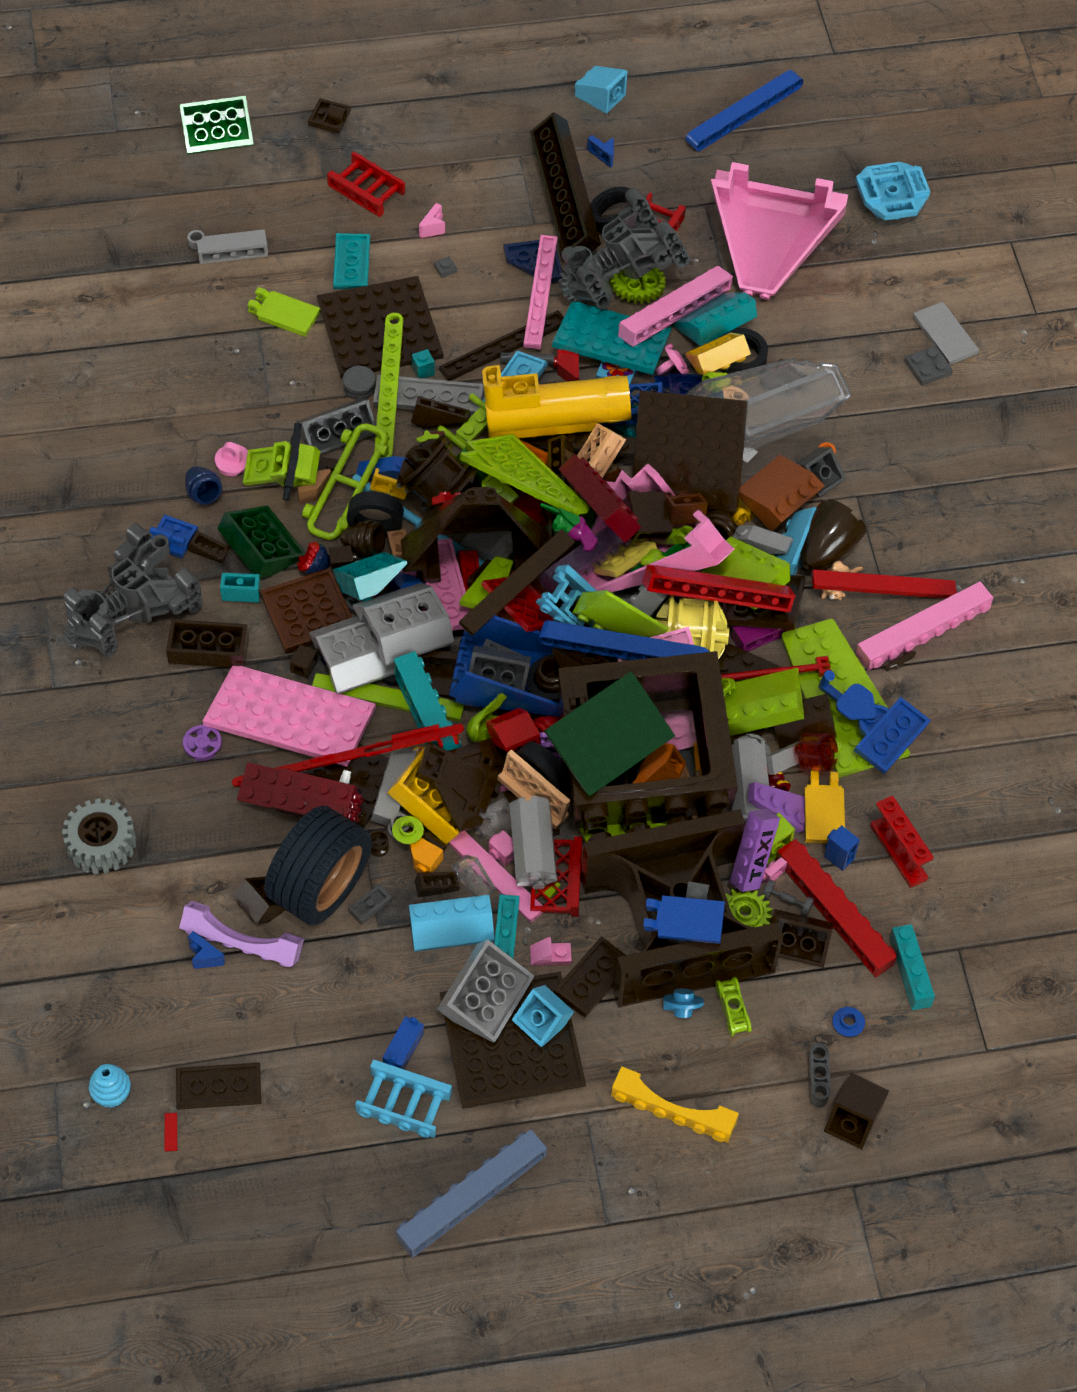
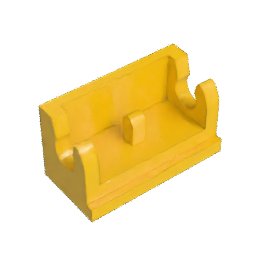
M376 468L370 490L386 493L405 500L407 493L404 491V487L406 485L398 488L396 486L397 479L378 474L379 468Z

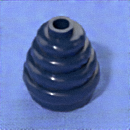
M194 466L187 471L185 487L192 501L201 505H208L219 498L222 492V484L216 472L199 466Z

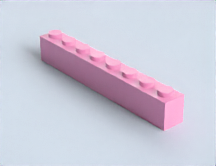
M720 266L708 270L706 273L672 291L665 297L660 298L653 304L648 305L641 311L636 312L629 318L622 320L619 324L618 336L632 347L636 346L729 291L733 276Z
M978 582L858 643L855 654L867 670L874 667L878 668L884 662L896 659L901 653L909 652L915 646L927 643L931 638L942 635L950 628H956L960 623L973 619L981 612H987L991 608L993 596L981 582Z

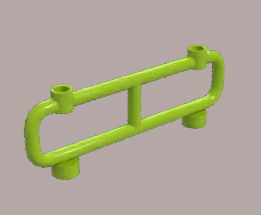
M364 423L357 426L354 431L348 429L343 431L341 442L347 445L316 505L307 503L302 512V517L308 519L307 528L311 534L325 540H334L340 536L345 528L350 527L347 522L349 503L342 517L339 518L336 529L332 533L315 528L314 524L336 481L356 488L352 497L363 492L380 456L385 457L388 453L389 446H386L388 436L385 430L372 424ZM362 431H370L378 434L381 440L377 443L374 454L360 481L340 475Z

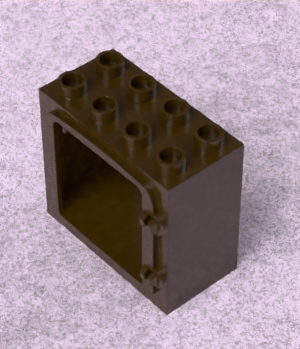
M717 651L558 668L557 696L560 719L631 671L660 714L692 711L701 775L699 770L695 771L696 777L604 786L588 797L566 765L574 829L584 828V834L594 835L600 832H607V825L623 824L624 830L628 831L630 826L647 824V821L663 819V824H666L670 819L677 816L702 815L705 817L707 812L715 808H727L728 812L732 811L738 785Z

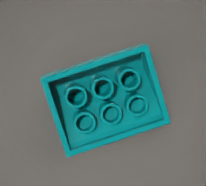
M745 292L725 293L674 322L671 326L702 346L756 318V300Z
M382 552L333 569V573L341 592L364 602L371 600L372 596L377 595L407 565V561Z

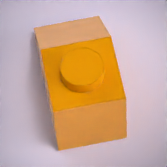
M423 838L416 843L408 844L413 867L418 873L435 872L443 861V850Z

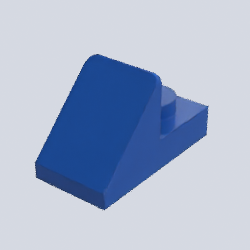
M591 135L587 139V150L611 168L614 157V138L603 143L600 139Z
M194 931L188 936L189 948L197 954L192 959L193 968L217 967L225 964L222 952Z

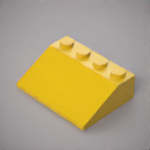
M423 748L397 778L387 793L415 818L419 819L441 841L448 844L460 832L436 787L415 777L424 751Z

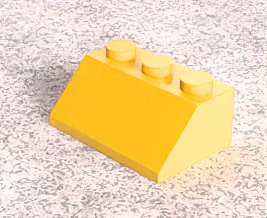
M732 332L685 353L696 372L701 375L707 372H715V370L720 368L721 370L731 366V363L744 361L746 356L751 354L744 334Z

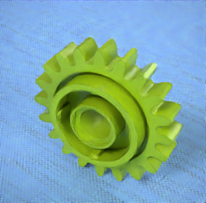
M733 889L731 890V896L725 893L733 916L741 923L751 927L768 925L772 921L773 916L771 914L773 909L769 908L770 901L763 902L765 895L758 897V890L754 891L753 894L750 891L742 892L741 890L736 893ZM742 912H745V913H747L748 915H747V916H744V915H742L741 913H742Z

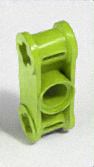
M732 977V980L723 982L715 981L716 992L723 1008L730 1036L744 1031L751 1032L750 1018L745 1009L737 977ZM735 1004L738 1008L732 1009L729 1005Z

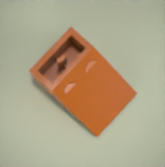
M665 743L646 756L644 762L639 767L638 776L633 783L678 779L686 762L675 745Z

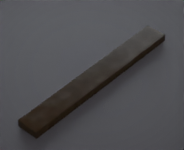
M559 310L546 315L543 337L559 329L564 319ZM526 325L439 366V371L447 381H452L500 358L501 352L510 353L523 347Z
M561 529L459 621V624L471 636L475 635L568 551L576 541Z

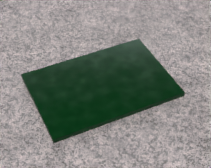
M632 671L544 730L588 797L675 737V734Z

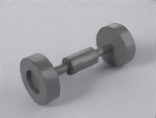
M771 879L768 881L763 895H765L764 899L768 900L773 893L781 897L780 899L792 905L795 903L802 906L801 915L808 916L814 903V898L808 897L805 903L800 902L790 894L773 890L776 882Z

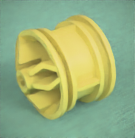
M670 595L657 613L656 620L669 628L667 632L689 627L694 645L704 647L709 652L717 651L718 659L724 652L725 645H728L729 628H727V620L718 601H713L708 606V600L679 597V603L674 600V595Z

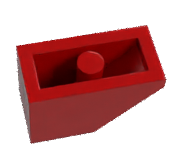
M557 350V357H554V367L557 368V375L566 382L578 381L579 354L566 350Z

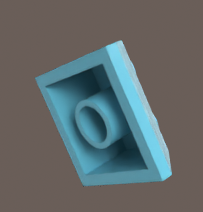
M543 985L532 989L512 1021L540 1047H543L564 1028L574 1011L547 986Z

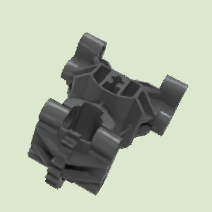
M631 188L625 194V199L629 206L622 210L617 218L604 226L602 236L606 242L605 248L601 247V250L599 252L596 251L595 255L584 246H576L574 248L569 246L562 251L561 257L565 261V267H563L565 273H560L562 279H559L561 283L559 288L568 301L571 300L573 303L583 301L585 304H587V301H593L599 309H605L610 305L613 294L612 287L608 282L609 278H614L613 275H618L619 271L622 270L623 274L630 279H639L655 267L664 270L675 263L678 267L682 268L690 262V256L677 232L668 222L662 221L659 223L647 199L637 188Z
M138 523L132 524L126 531L127 541L117 547L113 553L116 560L113 565L108 566L110 582L104 590L98 593L90 589L79 591L73 587L64 594L63 599L65 601L68 624L64 626L66 630L63 631L65 634L63 638L71 647L79 650L81 647L85 649L86 646L97 648L105 657H109L115 653L118 647L114 631L116 624L127 619L136 623H149L152 621L151 617L165 615L170 611L175 615L180 614L185 609L192 615L200 611L203 606L200 581L188 569H181L173 579L168 574L167 568L155 567L165 560L170 553L168 538L165 535L160 534L151 538V535ZM111 586L113 592H112L111 590H109V591H108V596H107L105 592H106L107 589Z

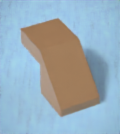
M330 469L317 471L315 485L297 487L300 504L319 499L331 476Z

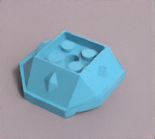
M894 162L867 166L856 176L855 180L864 206L870 209L877 219L898 220L899 218L917 216L930 196V189L922 168L919 166L913 167L907 163Z

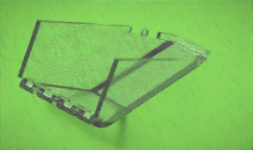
M795 358L703 380L685 394L748 401L743 453L820 424L852 396L837 364L825 362L813 364L810 363V360L799 362L795 361Z

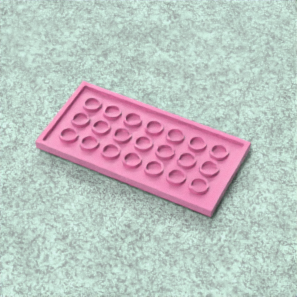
M232 666L203 719V725L311 757H320L357 748L374 714L376 704L247 667ZM350 760L339 762L336 764L347 767Z

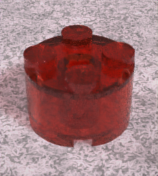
M805 733L801 737L799 744L795 745L794 751L798 756L802 771L826 772L834 769L837 763V759H834L835 753H838V746L832 734Z

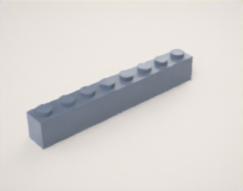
M532 1130L519 1134L515 1142L511 1145L503 1146L499 1150L498 1155L494 1158L489 1157L482 1163V1167L476 1171H470L461 1183L453 1184L449 1188V1192L443 1196H437L429 1207L420 1209L409 1222L404 1221L398 1226L396 1239L412 1258L547 1156V1147Z

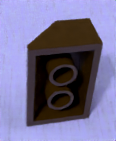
M827 694L802 699L805 719L774 726L780 749L800 740H807L808 744L837 738L832 707Z
M774 909L771 924L778 922L783 935L779 957L824 968L834 923Z

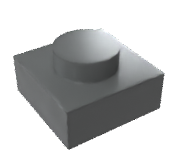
M450 256L434 262V267L441 278L457 273V267Z

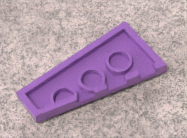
M757 782L749 784V803L759 809H768L775 815L780 813L795 828V832L800 833L804 831V796Z

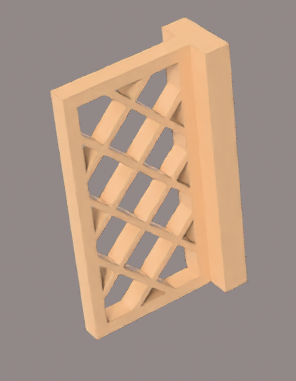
M597 423L577 456L580 459L584 457L586 461L590 458L588 463L603 478L626 439ZM574 487V492L577 495H580V493Z
M510 750L506 756L503 772L498 775L497 780L518 798L525 797V801L531 800V796L548 798L551 805L552 826L556 830L569 817L567 810L570 799L513 750Z

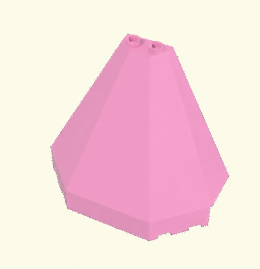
M732 162L730 172L716 171L715 179H711V189L740 290L750 296L758 295L761 299L769 300L770 296H774L844 217L848 195L833 192L834 181L817 178L815 193L749 181V165Z
M649 464L643 467L632 479L621 470L612 488L622 500L631 491L648 492L654 490L656 492H670L672 496H676L659 473ZM697 510L693 516L699 523L675 526L683 527L687 525L693 528L684 538L690 547L649 565L696 571L718 565L734 548L721 536L711 521L701 511ZM598 515L591 529L598 539V543L594 550L588 552L584 551L582 546L572 568L597 591L607 590L615 592L642 585L646 566L632 572L630 570L633 568H630L624 572L623 576L618 578L594 574L592 569L594 565L626 544ZM655 543L657 549L662 552H666L674 546L673 544Z

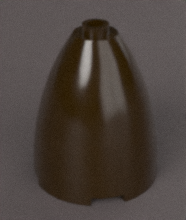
M829 499L827 502L821 501L818 504L800 553L799 565L803 572L811 573L812 570H823L831 566L835 561H839L846 556L867 532L866 526L862 520L858 521L851 514L852 509L832 499Z

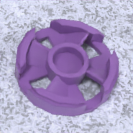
M198 725L186 732L183 737V748L188 756L194 757V760L207 761L213 759L216 756L215 754L221 750L222 738L216 729ZM210 731H212L216 735V737L211 740L207 736L210 733ZM190 734H196L197 737L195 738V737L191 736ZM210 747L214 748L210 753L207 752Z

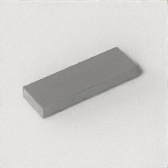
M800 740L766 755L768 773L775 775L810 759L808 741Z

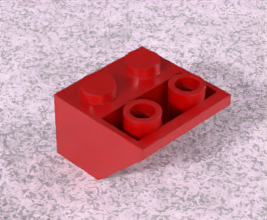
M517 708L485 721L489 736L494 745L506 752L510 750L515 751L519 746L529 741L535 742L536 739L540 738V732L532 718L522 708Z

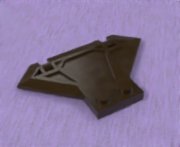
M491 738L449 751L428 742L425 745L415 777L436 787L458 831L463 832L483 824L484 819L479 816V813H486L499 774L494 767L495 765L500 767L503 760Z

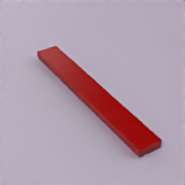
M812 570L811 572L813 589L944 599L957 593L955 580Z

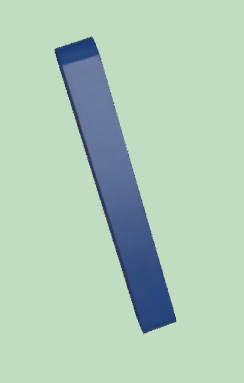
M793 70L784 72L691 130L687 134L685 141L696 151L703 150L800 89L804 80Z
M544 621L538 641L546 646L626 660L709 652L708 649L701 646L555 621Z

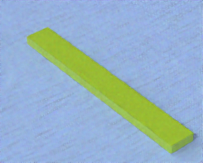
M316 673L312 686L336 692L329 675ZM366 684L340 693L375 703L377 706L410 712L405 698L399 689ZM439 698V704H443L446 709V719L461 722L465 705L453 700Z

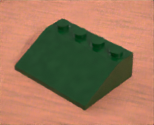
M268 505L225 512L217 528L252 574H260V578L273 576L299 562V557L304 556L306 553Z

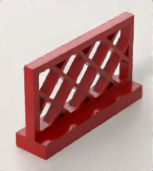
M506 578L483 580L481 585L490 594ZM531 584L504 607L526 632L541 630L544 621H553L549 614L540 610V606L536 601L541 599L542 596Z
M574 836V840L554 839L555 853L560 857L556 861V869L559 876L556 882L549 883L542 890L537 889V894L536 889H533L532 886L530 911L571 913V917H579L582 837ZM561 846H570V851L564 856L557 850ZM564 861L569 868L562 873L557 866ZM563 879L568 886L561 891L555 884ZM551 887L558 893L552 899L544 893ZM541 896L547 901L544 906H535V899L537 900ZM563 897L567 901V907H558L554 902Z

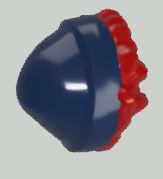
M311 542L308 545L307 552L304 556L299 557L300 562L297 563L299 571L313 574L328 569L330 558L323 544Z

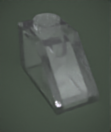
M465 855L451 866L460 882L474 896L490 895L496 890L477 857Z

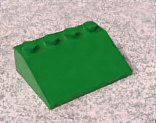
M246 96L179 104L187 154L254 145Z

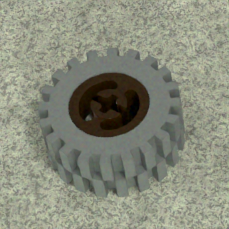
M95 799L94 804H91L90 800L85 801V807L83 808L80 804L76 806V813L71 811L68 814L69 820L64 821L65 829H62L65 847L70 860L74 861V865L77 868L82 866V870L87 873L89 869H92L93 874H99V870H103L104 874L109 873V868L111 867L114 868V871L120 869L119 863L121 862L125 865L128 862L127 856L132 857L134 853L133 848H136V835L132 818L129 816L128 811L125 808L122 809L121 804L117 802L113 806L112 801L106 799L105 803H102L101 799ZM98 825L100 826V837L102 841L99 843L97 839L98 832L96 826Z

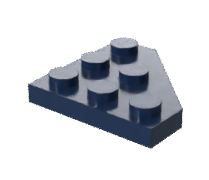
M540 240L503 244L506 262L534 276ZM557 248L551 283L559 282V279H562L560 273H563Z

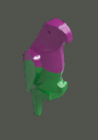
M543 503L540 504V507L557 515L552 525L554 533H558L563 529L573 540L582 543L584 551L594 550L598 539L590 530L583 517L561 508L557 509Z

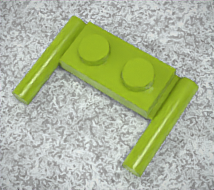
M471 393L468 399L480 408L456 431V435L443 425H440L437 431H445V436L462 450L465 449L466 441L476 440L488 427L485 402L474 393Z

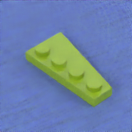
M495 556L460 599L459 605L473 609L489 595L482 587V581L509 577L514 561Z

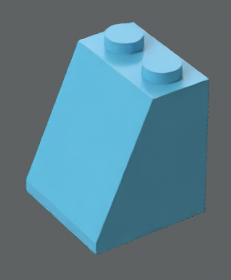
M594 66L586 72L582 79L576 82L575 96L607 114L626 96L627 71Z

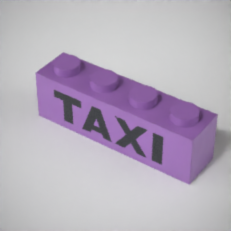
M768 809L750 811L729 881V883L742 892L757 890L761 886L780 821V817Z

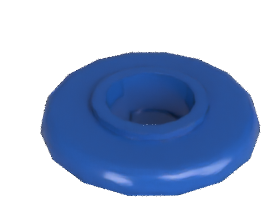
M843 1007L835 1012L833 1026L839 1034L853 1037L863 1031L865 1019L859 1010L853 1007ZM849 1017L852 1018L855 1023L853 1025H847L844 1023L843 1019Z

